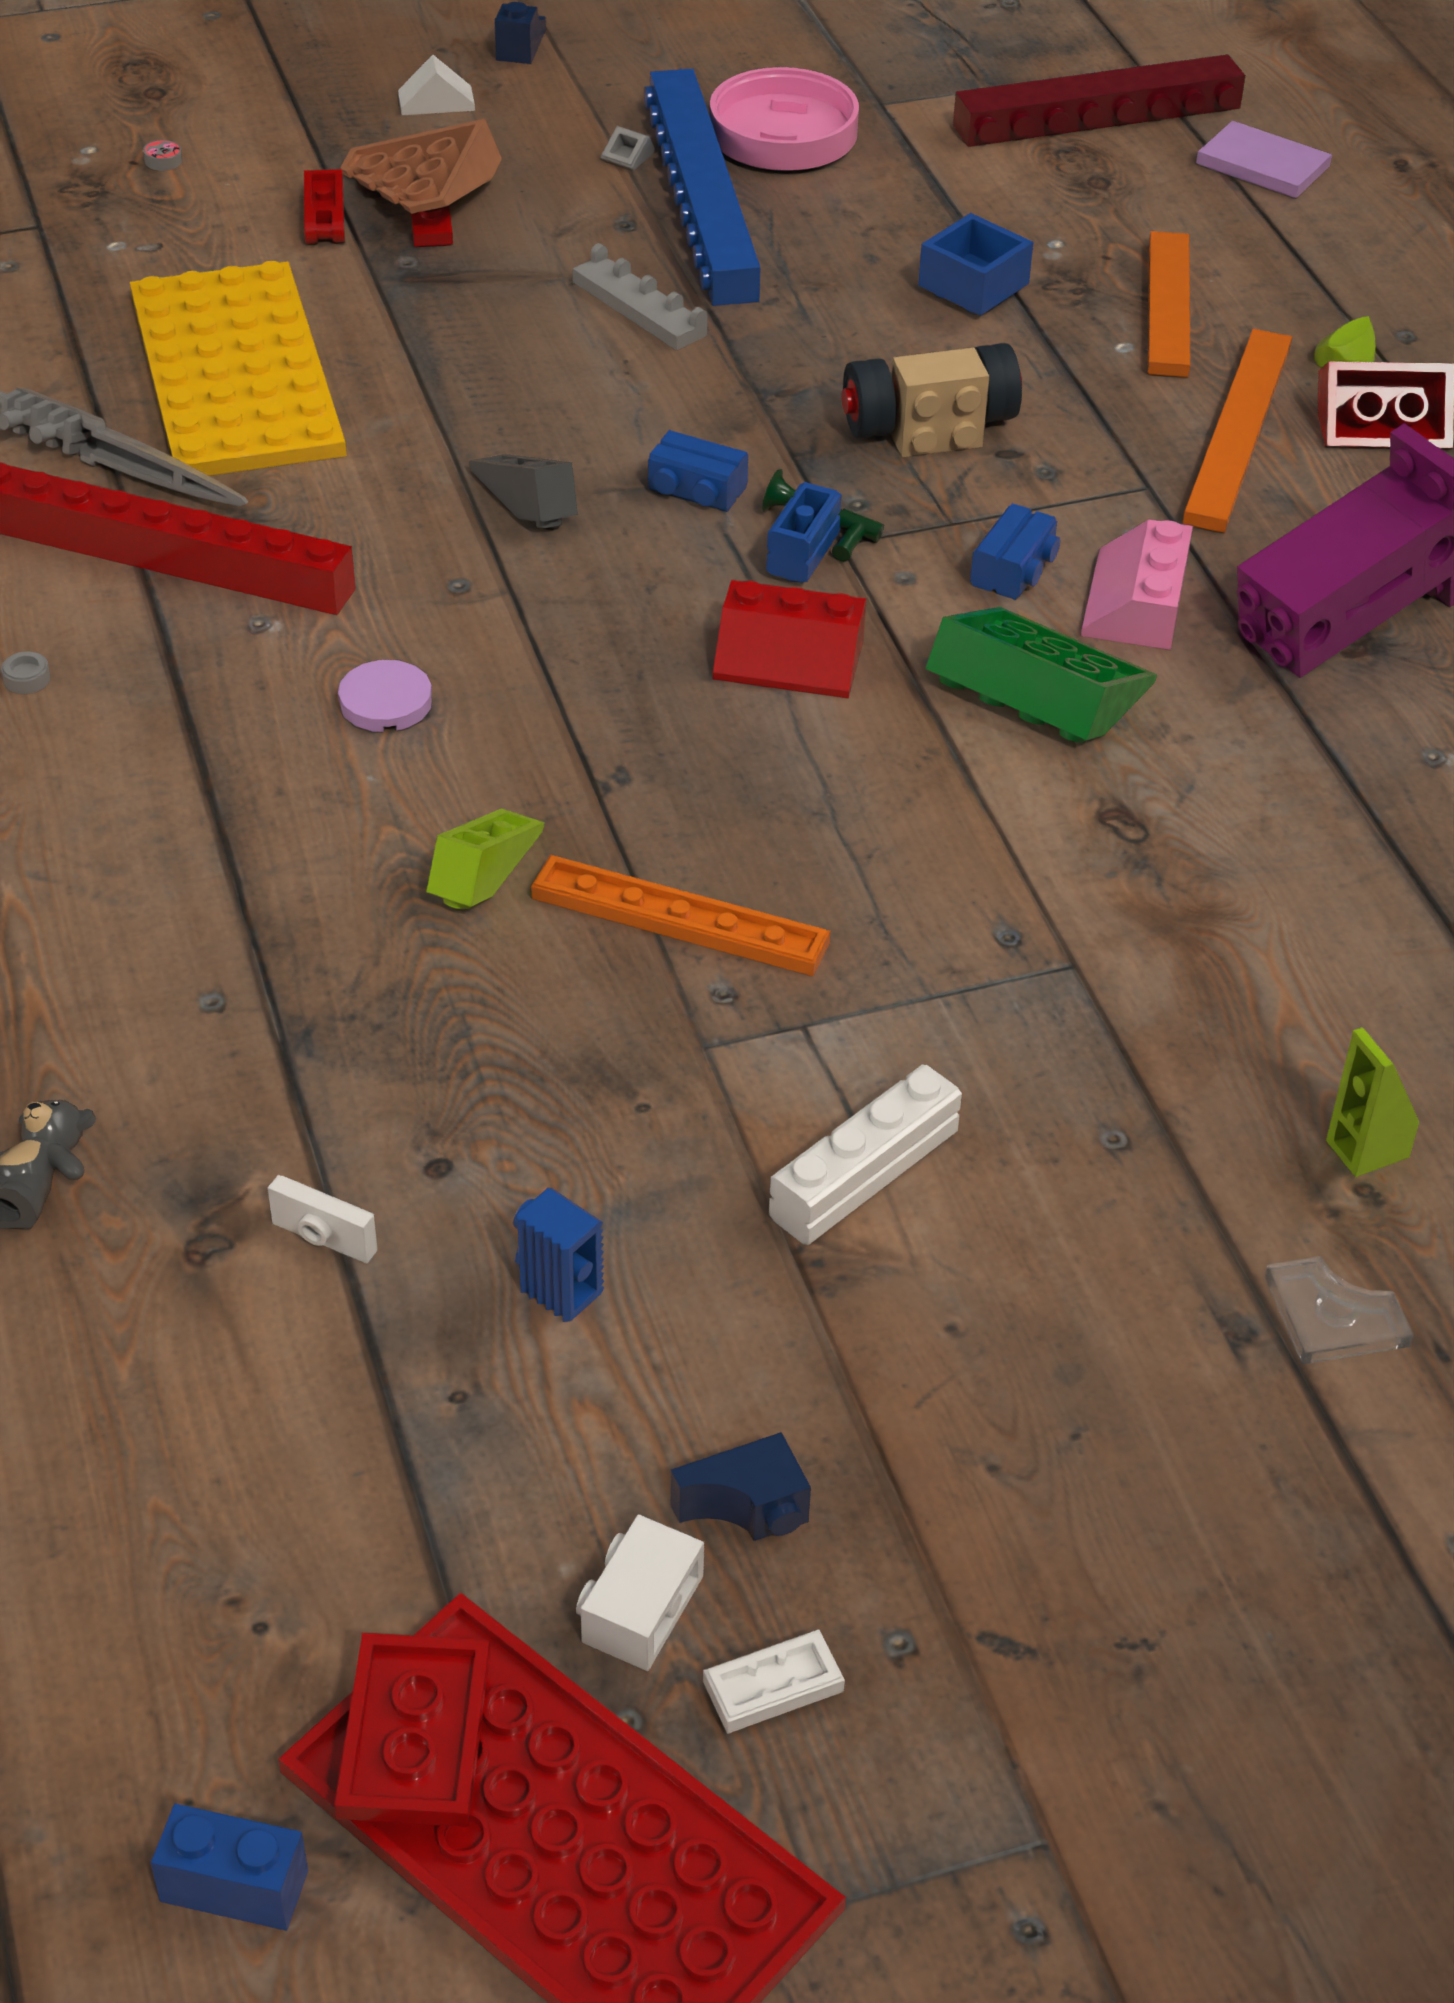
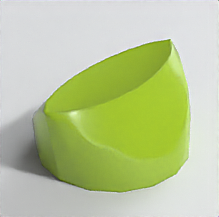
M1369 316L1352 320L1324 337L1318 343L1314 352V360L1318 366L1322 368L1329 361L1374 362L1376 351L1375 333Z

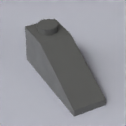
M511 454L469 460L470 470L518 519L535 521L537 528H549L562 525L561 518L578 515L572 462Z

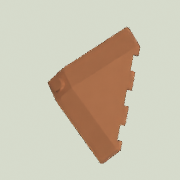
M480 119L351 148L340 169H342L343 175L348 178L357 179L362 186L371 191H378L383 198L394 204L404 206L406 211L413 214L446 207L484 183H487L493 178L502 157L486 120Z

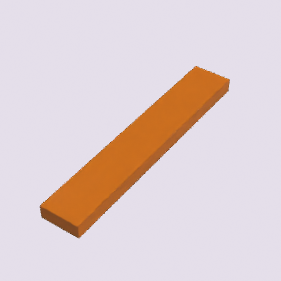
M1150 231L1148 374L1186 378L1189 377L1190 371L1189 234Z
M551 854L531 886V896L534 900L809 976H814L830 944V930Z

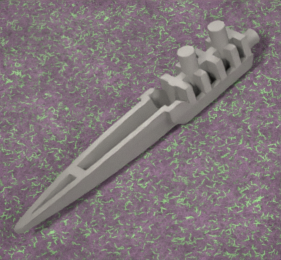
M16 388V390L10 393L0 391V429L2 430L13 428V432L17 434L29 433V439L36 444L46 441V446L51 448L63 446V453L68 455L79 453L80 460L95 466L101 463L131 476L182 493L235 506H242L248 503L244 496L201 471L145 443L106 427L104 420L100 417L30 389Z

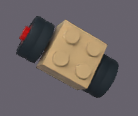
M1007 343L893 357L892 376L887 363L883 359L852 361L846 365L844 370L841 393L842 407L854 437L868 438L891 434L901 457L978 448L983 446L985 422L1010 420L1019 414L1022 401V375L1015 351Z

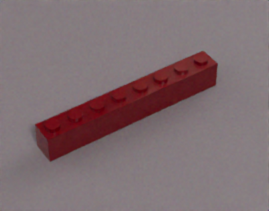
M1226 54L956 91L953 126L967 147L1235 110L1241 108L1246 75L1233 59Z

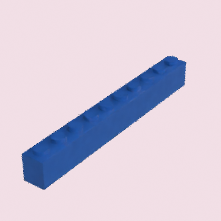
M694 69L651 71L650 86L644 87L646 110L650 109L651 127L655 128L657 147H661L663 166L668 167L669 186H674L676 207L680 206L682 227H686L688 247L693 248L695 269H700L702 291L708 290L712 306L759 302L761 267Z

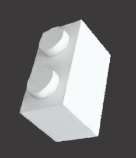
M638 1514L626 1535L618 1533L614 1537L606 1554V1568L598 1581L591 1579L584 1586L577 1602L576 1614L581 1616L582 1643L645 1671H649L703 1578L704 1542Z

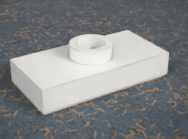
M278 1175L269 1185L268 1195L272 1223L302 1236L313 1245H324L366 1264L377 1252L373 1213L285 1176Z
M819 1629L703 1670V1683L727 1734L844 1692L845 1679Z

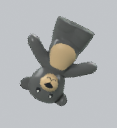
M44 1100L31 1102L27 1105L23 1114L19 1117L22 1142L0 1152V1229H31L42 1213L44 1203L50 1193L54 1169H58L67 1179L79 1180L83 1177L85 1172L84 1166L71 1150L79 1142L83 1135V1130L90 1128L96 1122V1116L92 1110H78L75 1105L66 1100Z

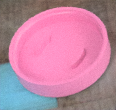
M789 67L762 68L747 71L721 83L715 89L710 99V119L721 151L734 160L754 167L771 170H802L819 167L843 157L852 149L857 140L859 116L857 97L849 87L839 80L816 71Z

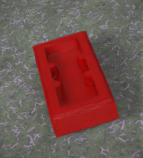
M449 205L411 214L414 247L453 245Z

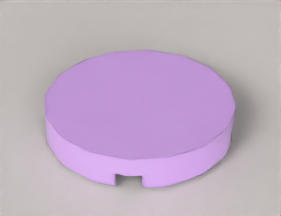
M377 660L364 663L352 669L340 681L338 699L344 718L356 727L372 732H384L383 726L391 727L396 725V731L407 729L426 716L431 709L432 685L427 674L415 665L399 660Z

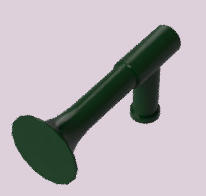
M778 469L774 473L767 486L762 503L763 512H767L773 506H786L796 491L783 479L782 469ZM845 508L841 509L838 514L840 515V528L846 530V532L833 547L832 554L839 561H848L862 537L876 543L880 540L884 531V524Z

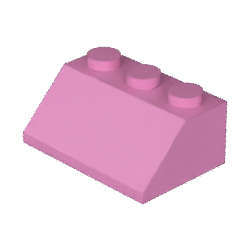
M1148 519L1099 549L1081 636L1171 650L1193 526L1179 524L1170 520L1157 521Z

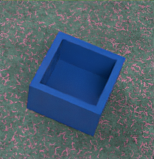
M970 213L921 244L918 286L933 292L940 298H945L965 308L971 313L981 316L1029 284L1034 242Z

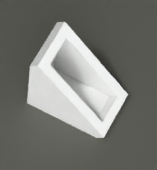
M434 55L398 90L401 115L475 111L471 85Z

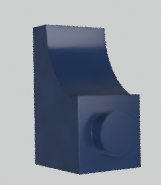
M522 2L502 3L495 18L496 61L532 63L546 31V17L538 16V7L526 6Z
M782 1432L671 1469L670 1505L679 1523L695 1519L728 1521L747 1530L753 1541L770 1535H786L797 1529L800 1525L809 1522L811 1486Z

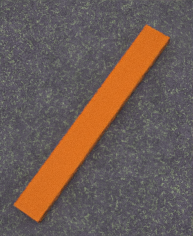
M1258 329L1252 330L1184 511L1183 524L1225 533L1286 363L1293 336Z

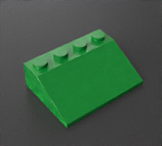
M1002 607L942 617L925 668L940 675L939 681L944 685L956 689L970 688L980 693L978 698L981 701L997 707H1004L1006 704L1019 710L1018 716L1021 719L1037 725H1044L1045 722L1060 728V736L1078 743H1085L1086 740L1104 736L1155 683L1158 675Z

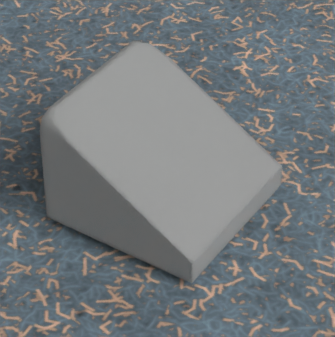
M617 126L600 158L602 161L634 171L652 156L655 148L649 136Z

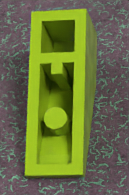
M501 808L437 835L426 892L443 897L444 904L458 909H470L472 906L493 897L541 835L545 822Z
M1363 1027L1353 1030L1326 1138L1327 1143L1351 1173L1358 1177L1410 1158L1419 1126V1119L1394 1064Z

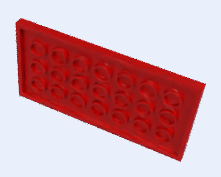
M461 1592L414 1635L490 1640V1661L469 1827L336 1819L334 1804L352 1692L278 1759L280 1773L548 2003H761L845 1910L846 1897Z

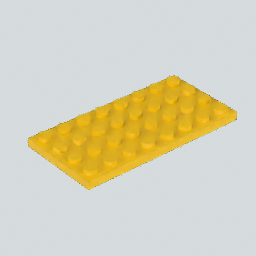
M266 261L261 265L246 267L227 266L215 271H188L177 276L161 278L149 276L138 281H130L131 296L172 457L211 476L347 456L346 442L289 261Z

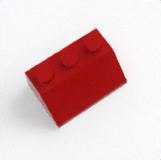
M1329 361L1318 371L1317 413L1325 447L1390 448V432L1405 423L1440 449L1453 448L1454 364Z
M731 580L722 608L713 667V680L849 699L864 641L866 598L849 596L843 593L832 594L810 591L799 587L788 588L759 584L755 581Z

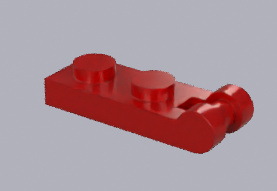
M342 169L304 170V231L306 244H316L318 239H333V243L345 242Z

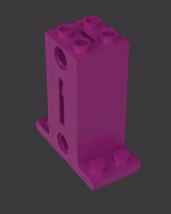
M1405 423L1390 432L1389 467L1237 566L1238 627L1241 634L1249 642H1255L1267 651L1276 664L1281 667H1287L1299 678L1426 593L1429 596L1436 597L1449 608L1454 605V458Z

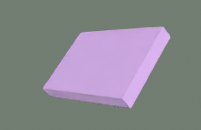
M1231 121L1198 151L1196 163L1275 192L1297 198L1330 167L1332 154Z

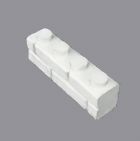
M922 1064L908 1074L906 1080H900L834 1129L831 1136H825L771 1176L770 1194L772 1197L769 1201L770 1217L803 1245L811 1244L958 1131L959 1114L957 1111L960 1110L961 1091L931 1067Z

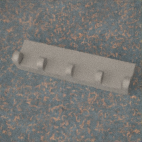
M600 243L592 247L590 261L572 269L573 283L675 350H679L707 336V312L696 307L692 312L683 307L682 295L677 292H671L668 296L657 290V280L654 277L645 275L640 279L633 275L629 261L620 258L613 262L608 258L607 247Z

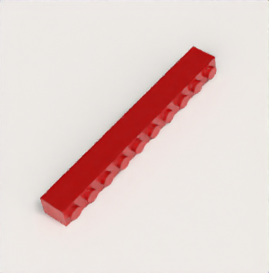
M0 462V534L333 615L339 614L356 590L352 546L332 542L328 539L290 532L286 529L260 525L243 519L209 513L205 510L171 504L163 500H154L120 490L103 488L87 484L83 481H74L48 475L44 472L14 467Z

